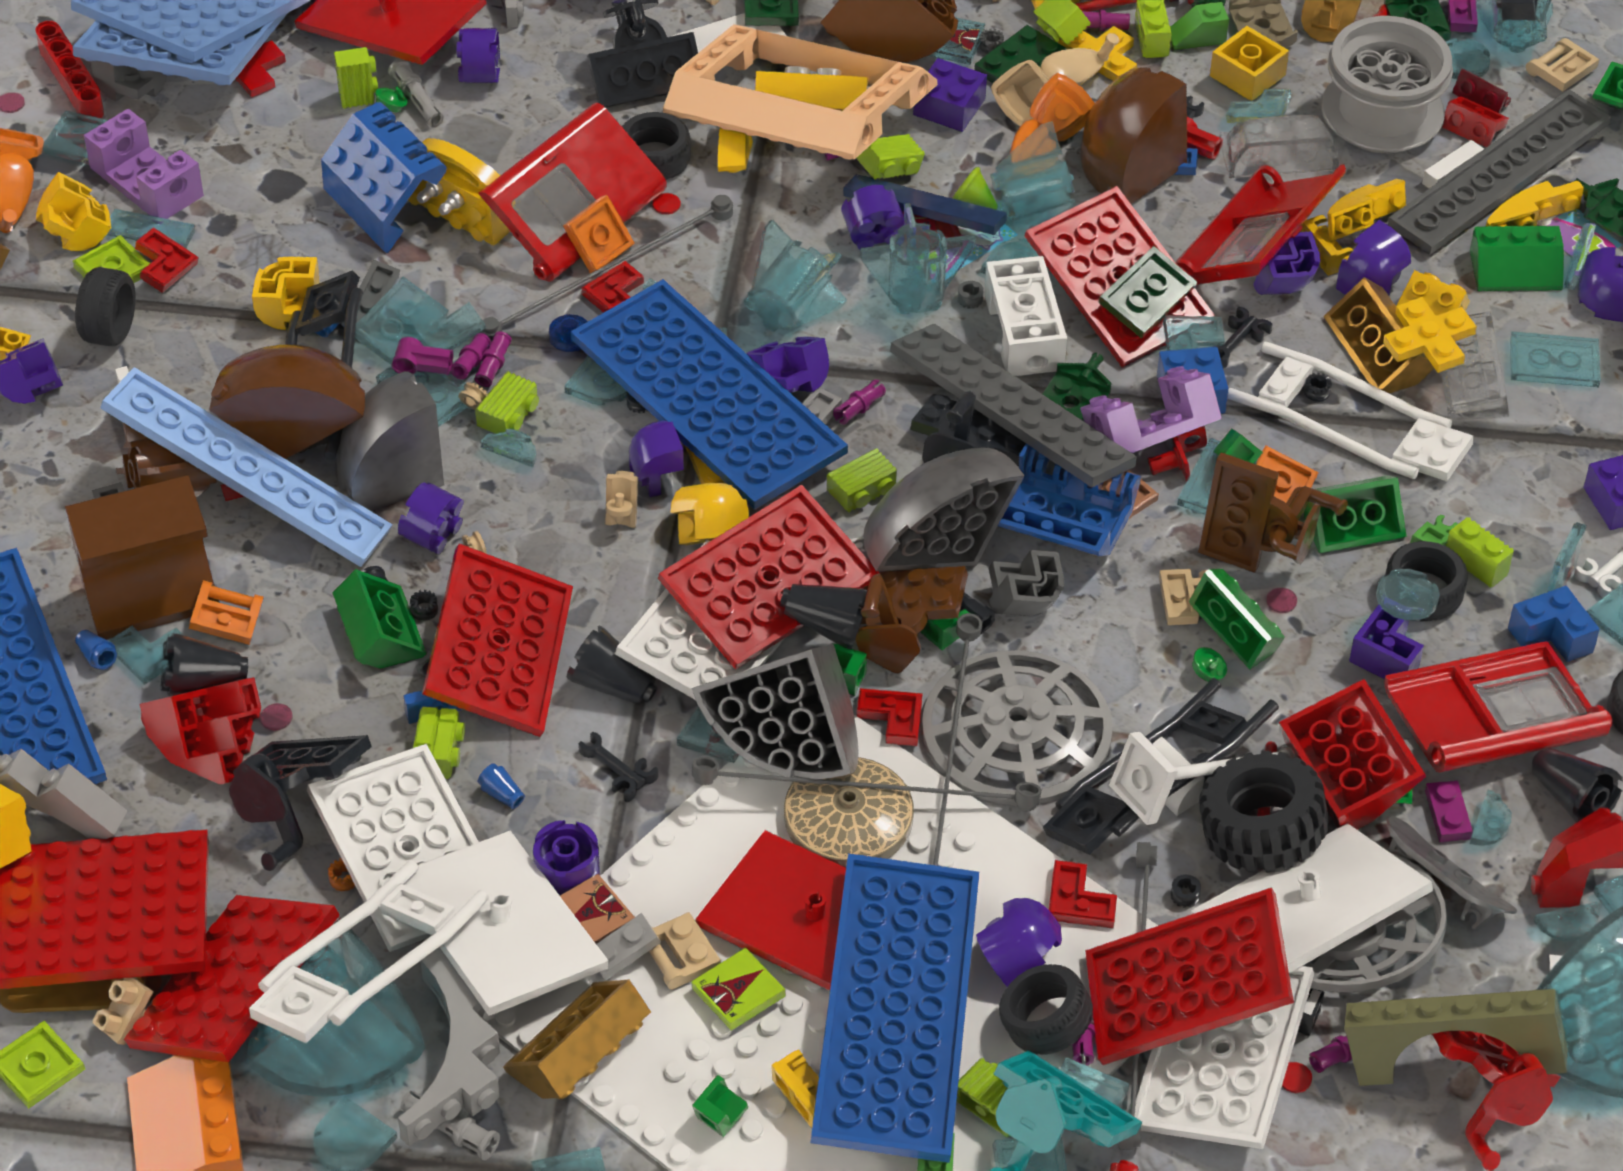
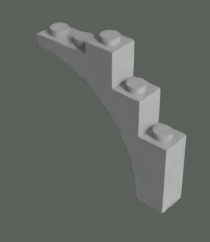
M22 749L9 755H0V783L15 793H19L27 806L53 816L76 829L88 839H108L115 835L127 810L72 765L67 764L57 770L53 768L49 771Z
M440 947L421 960L423 982L438 998L448 1018L450 1040L445 1060L434 1082L413 1106L398 1117L400 1138L409 1147L418 1140L427 1138L435 1128L446 1120L455 1118L463 1108L474 1116L482 1109L491 1107L499 1098L498 1077L486 1066L500 1054L498 1032L487 1023L497 1013L488 1016Z

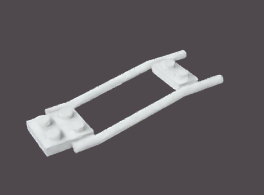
M1266 341L1263 343L1261 351L1284 360L1260 390L1259 396L1257 397L1233 388H1229L1227 399L1279 416L1385 470L1411 479H1415L1418 472L1448 481L1473 445V435L1451 429V419L1426 412L1318 358ZM1313 369L1417 420L1393 453L1392 459L1287 408L1306 383V378L1310 374L1312 375Z
M409 860L369 900L282 960L258 983V986L264 994L249 1008L250 1017L304 1043H307L330 1019L336 1026H341L364 1002L447 942L488 901V894L483 890H479L459 911H455L454 906L403 885L419 869L415 861ZM378 908L381 909L382 914L432 935L352 995L349 994L348 990L297 968Z

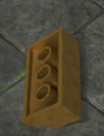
M1364 277L1323 317L1369 384L1387 393L1416 386L1435 368L1424 353L1400 362L1394 359L1383 343L1384 335L1402 329L1404 325L1396 316V306L1381 286Z
M630 979L593 982L513 1056L503 1068L506 1073L542 1099H563L575 1090L574 1085L581 1078L589 1076L598 1068L597 1063L604 1056H608L619 1049L621 1046L620 1041L625 1036L639 1030L643 1025L642 1020L651 1011Z

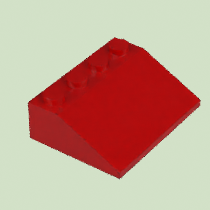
M1365 679L1279 722L1286 745L1293 750L1295 757L1306 762V765H1310L1317 772L1318 777L1321 778L1327 812L1337 828L1348 823L1358 830L1372 823L1426 778L1423 769Z

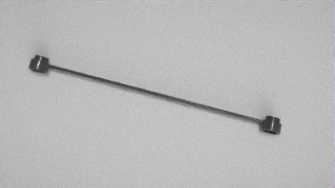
M717 195L711 202V210L500 322L494 317L483 319L479 325V333L487 335L492 342L494 334L498 331L502 332L503 324L710 214L717 220L731 218L733 215L732 200L727 195Z
M971 613L961 615L956 626L957 635L965 642L944 789H949L969 642L977 639L982 629L981 619ZM943 794L933 861L935 866H938L948 794Z
M711 757L695 758L692 764V776L694 781L700 785H710L717 776L980 796L1014 799L1017 807L1025 811L1034 810L1039 805L1042 792L1040 786L1030 782L1019 783L1016 786L1014 795L718 771L719 763Z
M1137 842L1136 866L1137 868H1145L1141 931L1146 930L1150 865L1157 866V846H1151V842ZM1139 1054L1133 1055L1130 1114L1134 1117ZM1141 1126L1136 1135L1119 1142V1150H1134V1147H1141Z

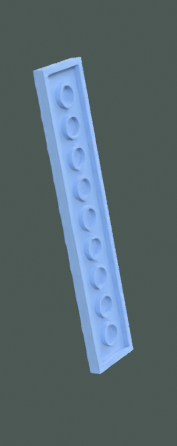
M135 367L102 401L100 409L360 567L363 566L390 532L393 524Z

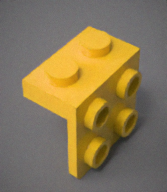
M1414 270L1397 305L1423 297L1434 314L1438 316L1463 307L1466 311L1470 300L1466 290L1461 286L1453 283L1448 285L1441 282L1437 276L1431 273L1424 272L1423 274Z

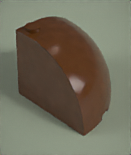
M839 0L820 23L824 26L827 33L837 37L846 46L858 53L897 62H909L926 57L943 47L955 34L958 19L954 17V13L957 11L955 0Z
M1147 67L1128 70L1115 79L1101 93L1087 117L1081 141V164L1090 184L1100 194L1118 186L1128 201L1133 204L1178 171V166L1187 163V84L1166 72H1151L1150 68Z
M273 345L244 353L223 367L211 392L212 398L209 410L225 423L284 459H287L362 418L365 409V390L360 387L362 380L358 373L345 362L329 353L307 346Z

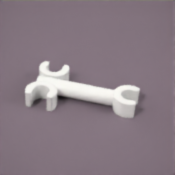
M1623 550L1599 570L1596 561L1587 558L1584 564L1586 570L1577 566L1574 577L1580 582L1589 583L1592 587L1597 588L1598 594L1608 600L1612 589L1609 587L1616 591L1620 590L1621 579L1612 574L1623 566Z

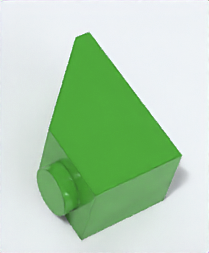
M1223 3L1195 5L1170 26L1173 49L1181 50L1221 45L1226 42L1229 18Z

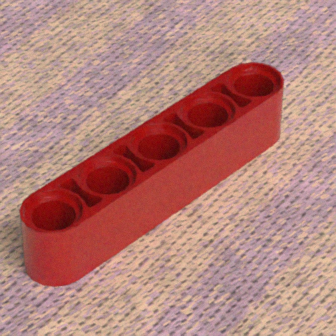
M54 21L39 23L35 31L40 54L76 112L86 122L100 120L104 116V108L99 87L80 57L73 56V46L59 24Z

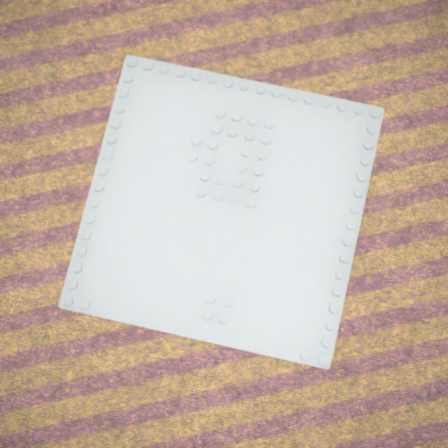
M854 715L859 757L876 761L890 768L907 786L944 789V776L898 744H887L885 735ZM739 754L719 770L721 772L784 776L761 768ZM717 776L712 784L702 785L608 868L601 875V878L635 917L642 913L653 928L687 912H690L695 920L764 830L792 842L784 822V802L792 782ZM950 781V790H962ZM910 791L914 804L912 830L904 845L888 859L933 865L943 794ZM948 794L938 866L980 872L959 1071L960 1079L980 1058H984L986 1062L998 1064L1025 1052L1013 1042L1001 1022L999 1004L1007 987L987 961L977 941L976 934L984 930L993 919L1002 918L1003 903L1014 898L1033 899L1043 904L1049 910L1055 860H1064L974 797ZM1086 876L1084 891L1112 894ZM1117 897L1114 929L1059 922L1062 933L1061 945L1056 948L1053 945L1042 958L1047 965L1057 964L1071 969L1078 975L1090 995L1085 950L1141 932L1142 914ZM1148 918L1146 919V930L1158 926ZM701 929L721 959V963L742 950V948ZM665 940L661 941L660 945L674 967L682 969L683 967ZM649 951L608 980H605L600 972L497 1012L493 1019L487 1021L498 1032V1037L519 1052L593 982L630 979L651 1013L642 1020L643 1025L639 1030L625 1036L620 1041L621 1046L618 1050L608 1056H604L597 1063L598 1068L592 1074L581 1078L574 1085L575 1090L571 1095L668 1171H917L918 1158L810 1143L812 1128L773 1082L771 1065L793 1051L800 1050L809 1066L819 1077L830 991L753 953L751 954L785 988L786 997L732 1031L692 989L691 982L675 989H669L663 981L664 975ZM1054 998L1043 1002L1031 1012L1027 1021H1038L1052 1015L1060 1008L1065 998ZM1095 1037L1092 1039L1094 1062L1087 1066L1084 1054H1082L1083 1066L1073 1063L1072 1045L1053 1054L1037 1055L1094 1092L1129 1058L1102 1065L1098 1060ZM717 1075L724 1078L728 1089L745 1100L749 1106L724 1138L700 1121L692 1107V1104ZM956 1102L953 1131L955 1133L953 1171H990V1169L995 1167L1001 1169L1007 1167L1018 1140L1012 1136L1009 1138L1005 1137Z

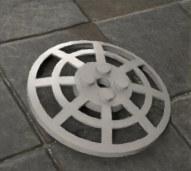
M1021 650L997 651L968 659L965 671L978 665L997 661L999 668L985 671L972 678L969 682L963 683L956 739L961 747L973 757V760L964 772L952 764L950 776L952 783L964 791L1015 795V790L983 784L975 780L984 765L1001 771L1024 773L1025 782L1034 783L1039 786L1037 771L1055 766L1070 756L1083 769L1063 782L1041 788L1040 805L1059 800L1078 781L1105 763L1110 751L1113 730L1111 713L1105 698L1097 686L1085 674L1055 657L1037 652ZM1010 660L1038 662L1056 669L1048 673L1032 667L1012 666ZM961 664L948 671L933 687L925 703L922 718L923 741L927 753L935 767L944 777L946 776L948 759L938 746L935 737L952 732L957 696L952 706L950 721L933 726L932 714L934 703L943 687L958 691L959 680L954 677L960 674ZM1015 674L1032 675L1043 680L1033 688L1017 684ZM1002 675L1004 686L992 692L977 686L987 679ZM1070 675L1079 681L1094 696L1100 708L1082 706L1074 691L1062 680ZM1056 686L1066 695L1071 705H1054L1046 694ZM967 696L983 702L980 714L961 717L962 706ZM1013 715H1022L1026 719L1024 721L1021 720L1016 722L1013 721L1010 717ZM1056 717H1075L1074 729L1069 739L1055 730ZM1084 718L1103 720L1102 739L1093 758L1089 757L1077 746L1083 735ZM980 726L983 735L987 739L981 749L969 739L964 729ZM1048 741L1060 748L1050 756L1034 760L1033 750L1040 748ZM998 748L1010 752H1020L1021 762L1007 761L992 755ZM974 796L995 804L1017 806L1014 799Z
M1393 854L1432 881L1433 891L1422 899L1407 905L1322 954L1314 964L1308 962L1303 965L1313 968L1314 977L1311 988L1333 992H1357L1376 989L1398 982L1424 966L1437 952L1444 938L1447 924L1445 901L1434 880L1416 864L1404 857ZM1433 906L1437 925L1434 940L1432 943L1414 942L1416 935L1415 915ZM1405 921L1406 933L1403 941L1386 938V927ZM1378 949L1395 952L1386 960L1373 966L1367 956H1370ZM1406 953L1421 954L1414 961L1394 972L1382 976L1378 974V972L1393 966ZM1334 960L1353 961L1358 970L1341 971L1328 968ZM1322 975L1333 978L1364 977L1365 979L1359 981H1331L1318 978Z

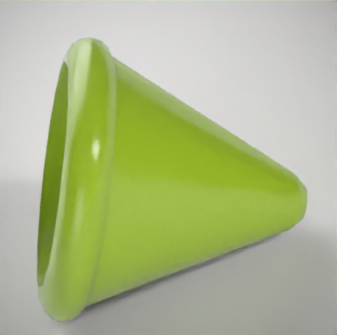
M975 167L952 197V199L995 210L998 208L980 167Z

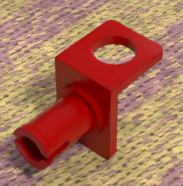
M1205 426L1173 437L1172 451L1148 457V465L1152 475L1154 476L1178 467L1179 470H1182L1186 481L1191 480L1189 463L1185 453L1207 446ZM1192 435L1199 436L1198 440L1194 443H1184Z

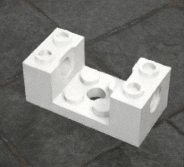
M1036 256L986 262L984 296L989 314H998L1003 330L1001 357L1005 370L1014 376L1056 372L1057 364L1065 363L1067 336L1044 257Z

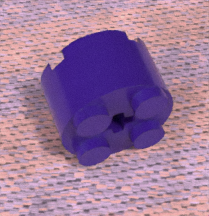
M497 28L459 29V41H457V58H461V66L458 67L459 82H499L500 68L496 67H498L500 59V40Z
M883 185L866 186L853 192L854 198L849 202L847 199L843 202L841 213L850 237L859 250L866 251L871 249L874 244L884 242L886 244H895L901 239L900 233L904 229L905 219L892 189L890 191L885 190Z
M429 482L421 483L413 491L405 504L410 509L407 516L402 514L400 516L398 534L439 555L444 550L447 543L446 538L450 533L455 535L461 528L463 518L459 517L464 500Z
M565 820L549 823L537 833L533 845V861L547 878L559 896L596 874L600 875L597 836L590 827L577 821L576 824H566Z

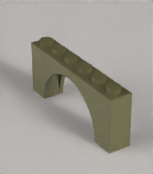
M1555 989L1347 1003L1345 1032L1359 1086L1394 1084L1395 1062L1407 1046L1433 1033L1458 1030L1478 1032L1497 1038L1510 1045L1520 1055L1532 1053L1539 1059L1547 1074L1567 1073L1568 1048Z

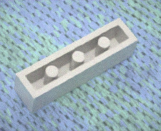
M1470 140L1426 169L1422 184L1431 188L1483 151L1484 148Z

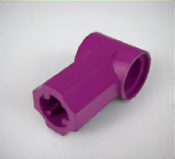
M404 337L398 342L391 366L398 374L410 372L414 375L417 371L450 375L454 354L453 350L423 346L416 338Z

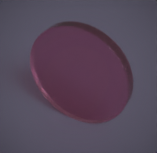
M11 92L0 96V111L14 113L21 110L25 105L24 97L19 93Z
M1275 588L1267 594L1266 602L1273 611L1288 613L1295 609L1297 596L1287 588Z
M280 703L267 706L261 713L262 724L270 730L284 729L293 719L291 709L287 705Z

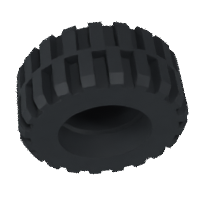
M1261 751V754L1253 755L1252 752L1243 754V758L1240 759L1234 757L1226 762V766H1219L1214 770L1212 777H1208L1204 783L1203 790L1199 796L1204 836L1209 849L1224 863L1228 861L1230 866L1239 870L1241 867H1244L1248 872L1257 873L1258 870H1265L1268 873L1275 872V869L1280 867L1284 869L1293 867L1294 862L1298 860L1302 862L1310 856V851H1316L1328 830V814L1321 778L1318 777L1317 772L1310 765H1306V762L1297 757L1292 759L1287 753L1279 752L1277 755L1272 754L1271 751ZM1262 807L1283 808L1276 813L1265 816L1245 815L1254 809Z

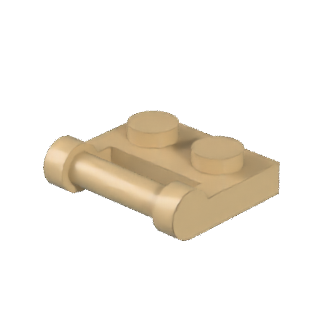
M1562 38L1555 44L1553 49L1543 56L1529 61L1526 64V71L1533 77L1538 75L1563 92L1598 67L1599 59L1569 39ZM1561 55L1563 56L1562 58L1554 62L1552 65L1548 66V64L1553 62L1555 59H1557Z
M690 912L654 928L652 927L660 941L665 940L683 967L682 969L675 968L660 944L649 951L664 975L663 981L669 989H675L689 983L721 963V959Z

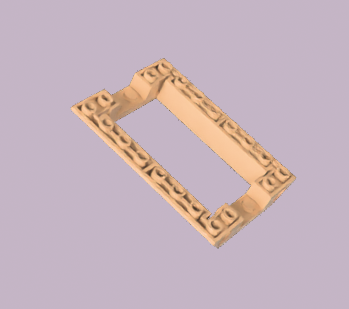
M733 24L675 72L663 107V113L673 115L679 119L698 121L700 124L722 127L724 130H735L749 136L767 138L773 142L780 141L792 144L798 148L804 147L817 150L819 153L841 156L844 159H855L883 134L882 113L891 105H895L900 109H911L938 84L937 79L923 67ZM756 58L768 60L773 64L806 67L815 72L819 68L841 70V76L867 77L868 86L870 87L848 107L840 111L715 81L714 75L724 66L733 67L735 70H746L753 64Z

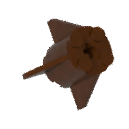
M123 423L126 439L123 447L129 449L128 454H123V467L116 468V473L125 475L128 488L134 487L135 489L189 475L197 498L210 488V484L217 482V479Z

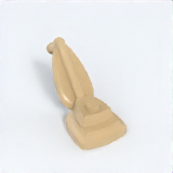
M1109 33L1099 51L1073 48L1052 53L1045 57L1041 67L1032 60L1017 64L992 84L991 90L996 102L1013 122L1021 126L1025 121L1033 119L1029 114L1032 102L1042 86L1054 74H1063L1078 85L1084 83L1094 76L1104 65V62L1109 59L1114 46L1119 43V37L1114 33Z

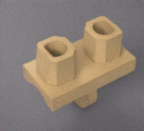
M617 471L616 474L607 475L605 525L621 524L630 528L636 527L638 477L634 476L633 472Z
M136 977L124 978L123 981H114L108 991L109 998L112 999L108 1010H98L93 1019V1024L117 1044H126L124 1038L133 1028L134 1023L144 1016L145 1007L153 994V991L141 984Z

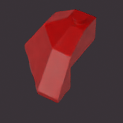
M254 677L139 704L141 720L145 726L146 734L166 759L178 767L220 785L232 782L234 778L233 770L242 763L244 754L250 753L255 734L251 729L253 719L259 718L262 708Z
M1599 808L1553 837L1536 875L1531 877V891L1533 895H1537L1539 908L1579 907L1590 869L1623 868L1622 816L1617 813H1610L1608 808Z

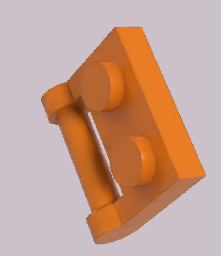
M203 580L190 620L189 629L250 645L264 596L256 594L254 597L212 586V582ZM208 598H212V599L224 601V602H227V603L235 604V605H238V606L250 608V611H249V610H245V609H241V608H238V607L226 605V604H223V603L215 602V601H212V600H208Z

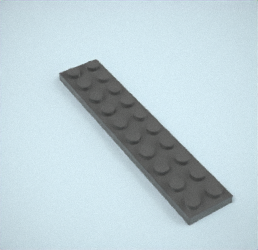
M1568 89L1390 216L1388 226L1431 255L1610 125L1612 116Z
M931 324L891 342L890 352L959 399L969 390L975 392L976 401L974 409L1090 487H1094L1136 466L1137 456L972 349L940 326Z

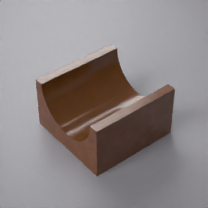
M189 475L65 506L83 589L98 636L107 640L191 618L203 580L212 582V586H215L203 538L208 537L207 528ZM208 598V600H212V601H215V602H219V603H220L219 600L212 599V598Z

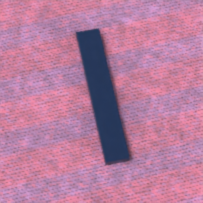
M855 174L843 187V196L854 198L853 192L870 185H883L885 190L890 191L892 189L903 212L995 235L1007 221V213L878 179L874 180V178Z

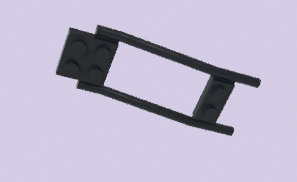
M352 270L307 288L301 311H294L292 313L286 333L285 345H297L298 334L305 336L345 321L341 360L352 368L357 313L363 295L362 289L357 288L360 277ZM343 428L298 453L327 444L324 457L327 460H334L337 455Z
M1212 678L1171 719L1145 737L1153 744L1160 737L1165 738L1182 726L1185 731L1221 744V746L1195 764L1223 760L1236 751L1279 709V706L1274 700L1270 699L1246 721L1245 717L1206 703L1222 687L1216 678ZM1122 752L1078 781L1055 803L1059 811L1043 826L1048 837L1090 855L1112 833L1121 837L1140 818L1123 800L1092 788L1114 773ZM1197 777L1174 780L1168 797Z

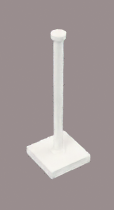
M1133 732L1129 734L1109 786L1146 825L1156 824L1174 780L1212 775L1219 766H1226V762L1230 759L1174 767L1141 732ZM1290 747L1281 748L1278 752L1272 753L1278 755L1279 752L1289 754L1292 759L1295 757Z

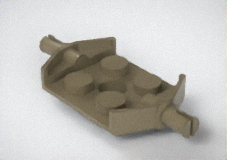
M1281 0L1229 1L1228 10L1238 32L1245 26H1249L1284 48L1293 45L1297 41L1298 30L1296 29L1293 32L1281 5Z

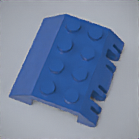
M381 102L353 113L321 158L323 189L386 253H389L404 232L394 219L422 179L437 185L447 168L432 152L427 153V147L401 121L396 122V116Z
M1026 444L1019 455V469L1024 474V478L998 527L1097 556L1110 555L1132 514L1141 476L1127 472L1124 477L1123 472L1112 478L1109 491L1102 490L1104 482L1090 487L1056 463L1053 475L1046 474L1049 458Z

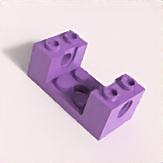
M126 109L84 135L90 168L158 223L165 221L204 196L199 163L182 150L167 157L168 160L150 147L146 122L130 109Z
M1183 366L1167 370V375L1157 379L1166 410L1151 413V418L1142 421L1136 418L1132 403L1121 402L1120 398L1109 399L1105 395L1089 400V405L1080 408L1085 423L1131 453L1222 419L1210 374L1198 372V369L1186 370Z

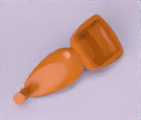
M1056 73L1039 90L1029 110V114L1033 119L1025 121L1014 136L1010 151L1012 164L1001 177L995 179V185L998 189L1005 190L1007 185L1017 176L1021 175L1022 172L1028 173L1039 168L1053 154L1056 148V140L1064 141L1075 135L1085 126L1087 117L1095 103L1089 94L1075 81L1063 74Z
M0 128V231L2 233H9L28 203L34 181V170L30 161L32 158L42 154L44 140L37 135Z

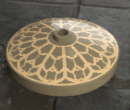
M858 757L857 768L853 773L824 779L907 786L890 768L876 761ZM792 782L785 797L784 822L792 842L845 868L848 853L888 859L904 845L913 826L914 804L910 791Z

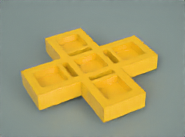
M1115 26L1097 39L1082 30V33H1079L1078 37H1074V41H1070V44H1065L1061 39L1058 41L1059 44L1068 49L1086 48L1099 51L1106 40V36L1109 33H1114L1119 37V43L1114 46L1109 59L1104 62V65L1098 72L1114 81L1128 70L1137 68V63L1123 55L1134 46V38Z
M1423 297L1396 306L1395 314L1404 325V328L1385 334L1383 343L1397 362L1424 353L1437 373L1464 364L1465 355L1455 342L1475 335L1477 326L1463 307L1436 316Z

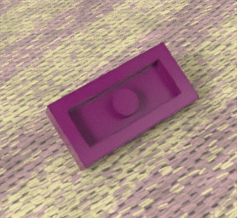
M1447 0L1450 31L1477 32L1476 0Z
M1458 780L1426 783L1425 794L1439 842L1471 840L1473 830Z

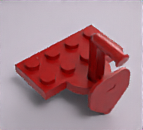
M1461 1030L1433 1033L1431 1035L1440 1047L1439 1051L1444 1057L1452 1061L1461 1060L1471 1063L1483 1077L1494 1084L1469 1120L1465 1130V1136L1476 1156L1481 1161L1483 1168L1492 1171L1499 1166L1501 1158L1499 1153L1490 1149L1484 1137L1494 1122L1498 1119L1519 1126H1528L1537 1122L1553 1101L1550 1087L1554 1088L1561 1076L1559 1074H1547L1543 1065L1534 1054L1523 1053L1520 1055L1510 1045L1492 1036Z

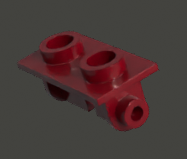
M1463 68L1452 91L1458 97L1462 96L1497 113H1500L1502 106L1506 108L1511 102L1508 92Z

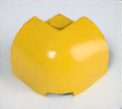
M58 172L41 197L36 212V221L43 223L44 229L50 234L61 236L63 249L85 251L93 248L103 240L112 228L108 207L105 204L100 205L89 194L92 189Z
M317 257L277 258L278 262L268 265L264 269L259 268L255 277L252 302L256 316L264 324L275 329L286 330L287 322H290L292 313L294 311H301L307 288L320 283Z
M712 482L681 487L675 492L670 513L678 514L679 544L687 546L704 543L706 540L712 541L749 518L746 499H742L739 492L732 487L733 485Z

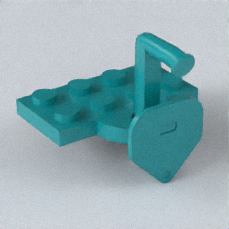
M1026 1051L999 1062L993 1074L1003 1080L1004 1086L1008 1088L996 1110L997 1124L1005 1133L1018 1140V1143L1007 1167L1002 1169L995 1167L990 1169V1171H1025L1033 1151L1037 1153L1052 1151L1057 1146L1064 1129H1080L1089 1135V1139L1093 1143L1109 1148L1136 1135L1142 1121L1034 1053Z

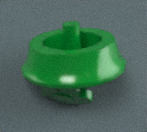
M398 86L394 87L396 90L390 88L376 89V103H383L391 112H400L403 107L407 106V98Z
M1201 647L1195 651L1192 667L1201 679L1209 682L1212 678L1220 680L1226 676L1227 664L1217 651L1208 647Z

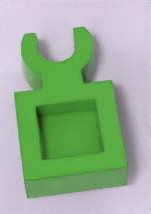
M1439 515L1434 525L1427 521L1412 535L1410 543L1430 541L1446 546L1449 531L1458 523L1455 522L1451 526L1444 525L1445 516Z

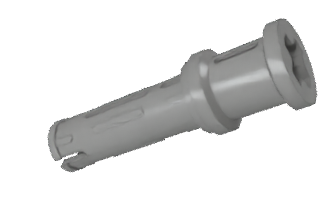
M403 59L393 62L388 69L390 78L397 81L399 89L402 90L404 95L410 97L430 127L431 125L436 127L441 124L444 116L424 91L422 80L418 74L412 72L411 64Z
M410 1090V1093L407 1092L402 1099L401 1110L406 1112L422 1096ZM456 1116L451 1120H446L436 1128L452 1137V1141L456 1146H466L478 1153V1158L484 1161L493 1155L500 1141V1134L497 1131H487L478 1126L476 1120L471 1117L461 1118Z

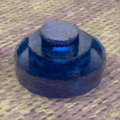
M573 314L557 317L549 325L548 333L551 345L564 352L581 350L571 340V331L588 321L581 316Z

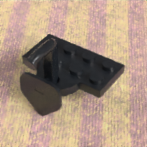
M627 0L612 2L611 4L614 7L605 10L603 15L604 18L616 16L618 28L613 37V49L587 55L598 103L606 108L667 95L675 72L698 54L694 32L667 37L663 27L656 20L644 14V10L657 6L659 4L658 0H635L627 3Z
M970 390L965 392L958 401L951 400L945 395L933 394L914 416L910 430L928 436L925 440L922 454L924 463L960 450L991 448L1002 452L1019 466V455L1026 443L974 409L976 395L975 392Z
M368 735L271 741L233 770L234 778L229 787V794L238 815L251 823L276 822L283 840V844L275 851L265 852L262 855L261 864L265 870H274L276 866L282 864L296 853L303 844V835L286 790L314 778L333 780L343 774L342 770L362 759L361 755L372 747Z

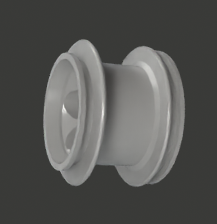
M1396 16L1364 18L1346 26L1337 35L1328 55V70L1333 81L1327 86L1321 99L1322 115L1328 126L1338 136L1353 146L1375 153L1406 151L1421 146L1435 137L1443 125L1445 116L1444 105L1440 96L1449 87L1453 75L1452 55L1445 40L1437 32L1422 23Z

